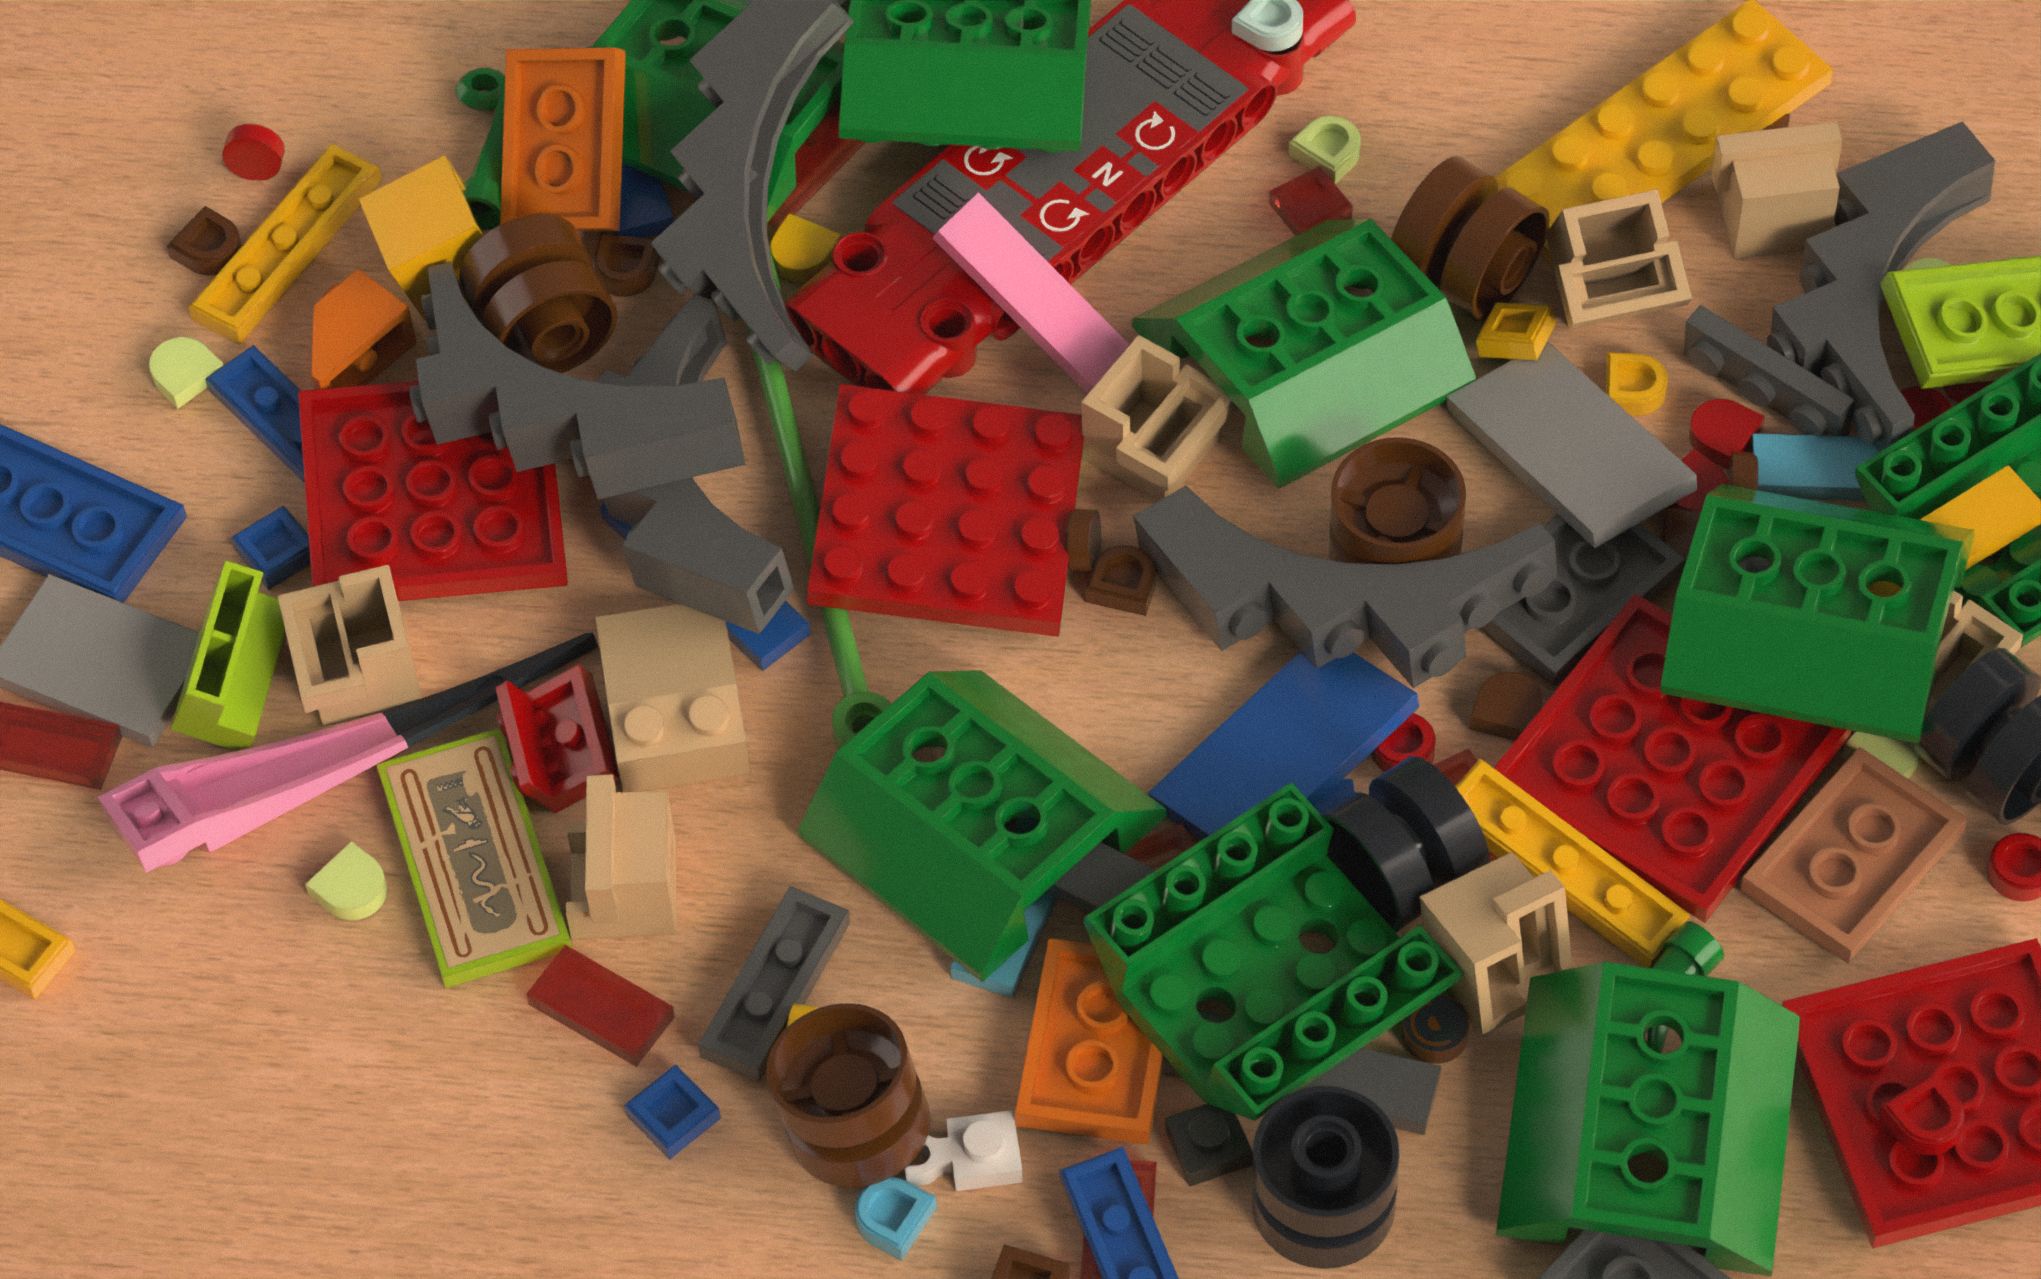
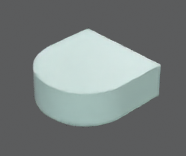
M1250 0L1232 19V34L1266 51H1281L1292 47L1301 38L1303 32V10L1297 0Z

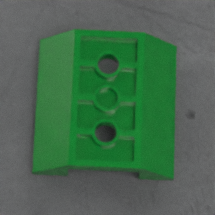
M631 0L591 48L616 47L626 51L622 163L689 192L677 177L684 168L670 151L717 109L697 87V84L704 77L690 62V59L751 3L744 0ZM678 36L687 39L683 43L673 46L660 43L661 40H672ZM838 40L822 56L800 90L779 137L768 185L767 222L797 186L794 154L838 100L841 101L844 43Z
M850 0L848 15L854 23L846 30L844 42L839 138L858 139L867 143L897 141L920 143L925 146H938L941 144L979 146L990 150L1004 147L1039 149L1047 153L1061 151L1080 152L1092 0Z
M1372 219L1327 220L1132 318V327L1140 336L1180 357V360L1191 355L1243 412L1246 419L1241 448L1278 489L1447 401L1446 396L1476 380V375L1447 298ZM1347 286L1359 289L1368 288L1373 294L1367 297H1357L1345 291L1344 288ZM1255 336L1261 339H1271L1275 344L1267 348H1258L1249 344L1245 339Z
M2041 353L1858 465L1855 469V477L1870 511L1920 520L2008 465L2041 500ZM2041 524L1993 553L1992 556L1996 560L1995 563L1989 566L1975 564L1967 569L1963 576L1961 588L1954 587V591L1963 596L1962 607L1968 600H1971L2023 634L2020 648L2041 636Z
M1719 485L1706 494L1675 596L1660 686L1661 693L1919 744L1923 722L1926 719L1933 693L1935 658L1954 587L1961 588L1974 539V530L1731 485ZM1749 557H1761L1768 560L1772 565L1765 571L1752 573L1743 570L1738 564ZM1877 581H1890L1898 585L1901 591L1889 597H1880L1872 594L1867 587Z
M982 670L935 671L925 674L836 751L798 828L799 838L983 982L1029 941L1024 910L1100 842L1125 854L1166 817V808ZM939 746L946 750L940 759L929 763L919 762L913 758L914 754L923 747L933 748ZM1017 817H1032L1039 821L1037 827L1029 833L1014 834L1005 829L1006 825Z
M1292 782L1085 916L1084 919L1085 928L1119 1005L1203 1102L1254 1121L1266 1114L1279 1100L1295 1091L1301 1090L1460 981L1464 974L1421 925H1418L1400 938L1329 859L1327 852L1334 828L1321 816ZM1307 932L1322 933L1331 940L1334 949L1324 954L1312 953L1302 946L1299 937ZM1206 1000H1216L1229 1008L1232 1017L1222 1023H1212L1200 1016L1196 1006Z
M1598 962L1530 977L1496 1235L1564 1245L1567 1230L1570 1227L1704 1248L1703 1257L1718 1269L1771 1277L1800 1016L1740 981L1631 965ZM1653 1026H1667L1679 1035L1682 1045L1671 1053L1661 1054L1655 1052L1645 1043L1643 1038L1644 1032ZM1640 1153L1653 1154L1664 1163L1666 1175L1656 1182L1645 1183L1631 1175L1627 1162L1630 1158Z

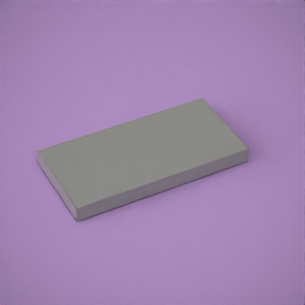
M1548 341L1537 361L1513 359L1446 396L1448 412L1594 548L1697 490L1696 473Z

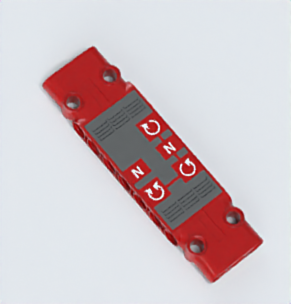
M1123 0L1089 29L1080 152L1061 151L1047 153L1039 149L1004 147L990 150L979 146L950 145L872 212L864 227V232L849 233L839 239L833 249V261L784 301L791 321L811 352L855 386L925 395L942 380V377L954 378L964 375L975 365L977 345L987 336L991 335L996 340L1003 341L1014 335L1021 327L933 239L938 230L977 193H980L1072 285L1260 123L1272 108L1277 95L1289 94L1299 87L1303 80L1304 64L1312 57L1319 56L1355 25L1356 14L1349 0H1297L1303 10V32L1301 38L1288 49L1266 51L1232 34V19L1250 0Z

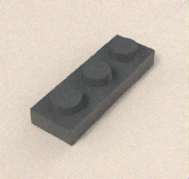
M1702 305L1687 319L1685 324L1684 355L1689 357L1692 364L1701 372L1711 376L1718 375L1736 386L1751 403L1759 407L1768 406L1789 419L1792 425L1803 435H1816L1817 437L1821 435L1847 436L1851 432L1853 398Z
M790 886L698 1044L700 1058L760 1082L766 1072L770 1051L778 1037L787 1028L792 1005L794 1003L805 1004L850 925L849 910Z

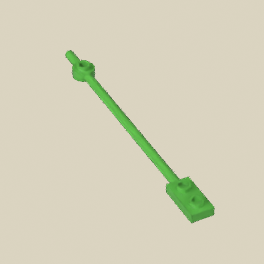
M770 250L774 278L781 294V287ZM745 322L746 330L749 334L752 330ZM752 348L811 570L820 513L817 496L781 362L776 359L772 364H768ZM820 606L844 696L836 705L832 715L833 738L836 746L840 749L856 735L858 730L867 726L891 703L885 697L868 690L847 610Z

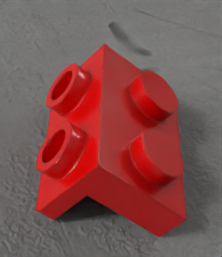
M578 664L527 693L509 681L496 686L501 709L497 712V721L503 735L509 741L514 761L510 766V774L515 786L524 797H532L554 813H558L586 798L587 776L613 775L614 782L620 779L591 672Z

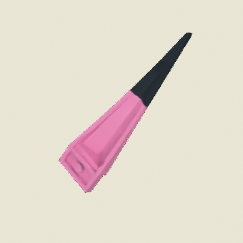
M593 632L585 633L477 679L374 715L266 745L155 767L97 798L107 819L147 873L159 866H168L180 861L186 856L188 851L199 847L201 851L213 852L497 701L496 686L509 681L520 689L598 647Z

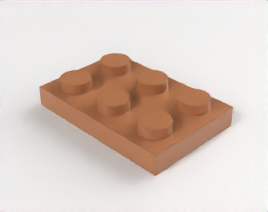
M1859 747L1742 878L1740 890L1849 964L1965 831L1968 818Z

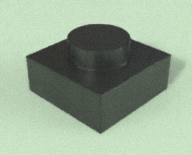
M1206 1103L1165 1118V1131L1190 1187L1253 1165V1151L1235 1113Z

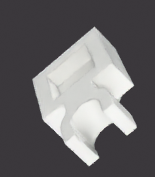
M1013 1110L946 1119L948 1137L936 1139L928 1135L925 1145L919 1153L929 1158L928 1161L919 1166L913 1165L905 1168L906 1181L915 1186L930 1184L937 1177L952 1173L954 1175L956 1191L1022 1183V1165Z

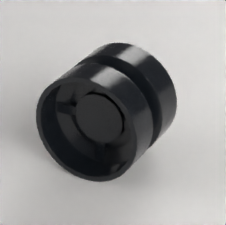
M1997 648L1986 653L1971 664L1939 698L1923 722L1922 735L1919 744L1915 743V752L1951 782L1960 781L1970 776L1966 789L1967 796L2000 824L2008 825L2018 821L2041 803V695L2037 697L2041 687V677L2006 648Z
M1417 756L1405 758L1371 781L1369 795L1362 792L1352 793L1321 814L1334 828L1327 856L1395 932H1398L1422 915L1420 896L1490 863L1489 850L1483 831L1463 796L1439 769Z
M1315 1086L1304 1088L1285 1096L1274 1104L1262 1118L1253 1144L1252 1208L1258 1230L1266 1242L1280 1255L1292 1262L1307 1267L1322 1269L1338 1268L1364 1259L1384 1241L1392 1227L1395 1216L1399 1169L1398 1137L1393 1124L1384 1111L1369 1098L1355 1091L1335 1086Z

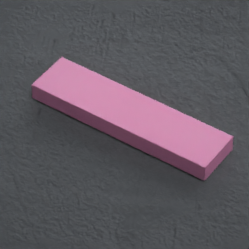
M977 193L934 235L933 239L1087 394H1089L1130 345L980 193Z

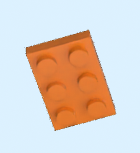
M616 47L506 49L500 225L523 216L549 214L566 219L574 225L577 231H620L625 50Z
M1048 938L1016 1104L1015 1125L1017 1127L1149 1145L1164 1056L1119 1005L1093 944Z

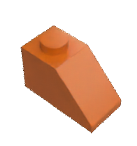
M359 268L341 283H336L329 287L321 299L314 304L311 377L315 390L368 385L417 343L409 307Z

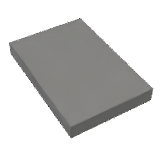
M49 574L0 646V688L153 748L175 714L199 632Z

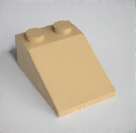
M683 604L596 617L608 708L623 792L648 791L751 774L726 621Z

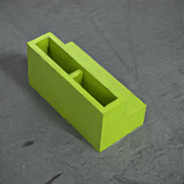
M225 560L207 603L170 728L171 731L234 751L251 747L257 733L285 635L278 598L258 592L264 572Z

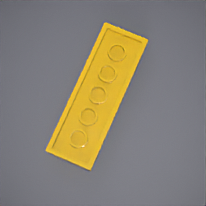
M1748 0L1494 177L1497 180L1498 191L1503 188H1513L1546 208L1550 216L1549 229L1562 209L1656 189H1658L1662 204L1712 168L1717 136L1761 131L1832 83L1833 68L1756 0ZM1546 238L1540 256L1554 268Z

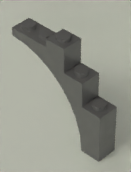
M754 0L690 59V62L704 77L697 84V87L717 109L670 151L684 168L677 177L697 201L651 242V245L664 260L658 267L659 271L680 294L683 295L690 289L699 296L708 299L713 298L717 305L732 320L736 321L739 317H742L752 330L745 338L756 353L768 364H772L777 359L795 372L814 355L791 321L774 278L767 237L768 185L777 143L797 95L822 56L854 23L836 0Z
M1963 121L1837 173L1840 189L1834 217L1836 227L1805 239L1803 267L1799 271L1800 282L1805 294L1773 307L1771 335L1767 337V346L1853 398L1852 418L1860 438L1868 445L1873 444L1879 452L1912 433L1915 417L1914 412L1892 379L1880 343L1878 317L1885 300L1880 283L1888 272L1901 271L1919 247L1950 222L1990 202L1995 159Z
M452 262L427 267L431 292L421 294V300L427 325L430 330L437 329V335L427 337L430 356L416 359L419 385L410 386L409 391L417 422L429 421L437 445L492 432L498 450L509 448L516 472L573 459L579 478L590 475L598 500L746 465L737 419L725 377L672 386H622L581 380L541 367L507 348L478 321L462 295Z
M694 294L679 314L670 319L665 331L646 354L634 363L627 377L606 370L597 382L622 386H672L703 381L705 375L727 344L715 301ZM692 477L603 498L609 517L611 516L632 527L625 542L622 544V548L636 587L758 634L762 632L794 590L782 548L740 527L710 502Z
M1188 486L1180 488L1133 515L1139 549L1146 552L1152 558L1158 576L1221 651L1240 640L1254 637L1267 624L1275 620L1316 669L1335 658H1343L1352 654L1361 643L1371 639L1413 688L1432 677H1439L1448 673L1460 660L1467 657L1465 632L1472 628L1476 629L1485 626L1497 613L1524 597H1532L1539 594L1550 582L1558 578L1555 539L1540 523L1497 544L1450 558L1393 565L1343 563L1298 554L1258 539L1216 514Z

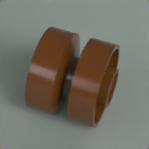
M1453 156L1436 166L1417 187L1398 219L1391 240L1435 286L1440 285L1441 292L1449 302L1475 318L1482 320L1488 317L1495 303H1508L1530 274L1546 241L1550 216L1546 208L1513 188H1503L1498 191L1497 180L1492 175L1460 156Z
M535 214L516 218L501 224L480 238L468 251L461 264L459 273L460 284L478 320L507 348L541 367L559 373L572 370L597 354L608 342L615 330L618 317L616 306L600 275L594 269L592 259L576 228L562 217L549 214Z
M1384 438L1369 442L1355 449L1339 465L1332 481L1329 560L1343 563L1398 565L1445 559L1462 554L1466 486L1457 465L1448 455L1435 446L1411 438Z
M842 1003L828 1005L813 1010L795 1020L781 1033L774 1043L767 1060V1084L799 1163L810 1175L834 1186L864 1187L880 1183L895 1176L917 1157L925 1145L931 1123L930 1109L903 1033L888 1015L873 1007L861 1004Z

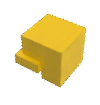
M446 155L359 198L389 272L423 319L426 318L421 294L431 292L427 267L452 262L462 295L470 305L460 284V267L468 251L484 236L463 194V190L466 189L464 183Z

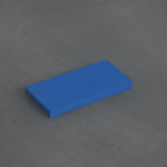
M0 424V557L45 577L50 574L124 603L187 518L184 505Z
M1300 651L1148 792V796L1166 808V817L1200 841L1291 782L1315 806L1419 708L1418 694L1354 652L1343 658H1335L1316 669Z

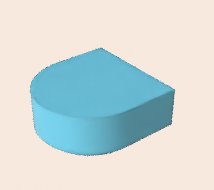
M894 1177L877 1184L865 1186L859 1193L855 1203L858 1231L869 1244L902 1261L937 1208L936 1196L903 1179Z

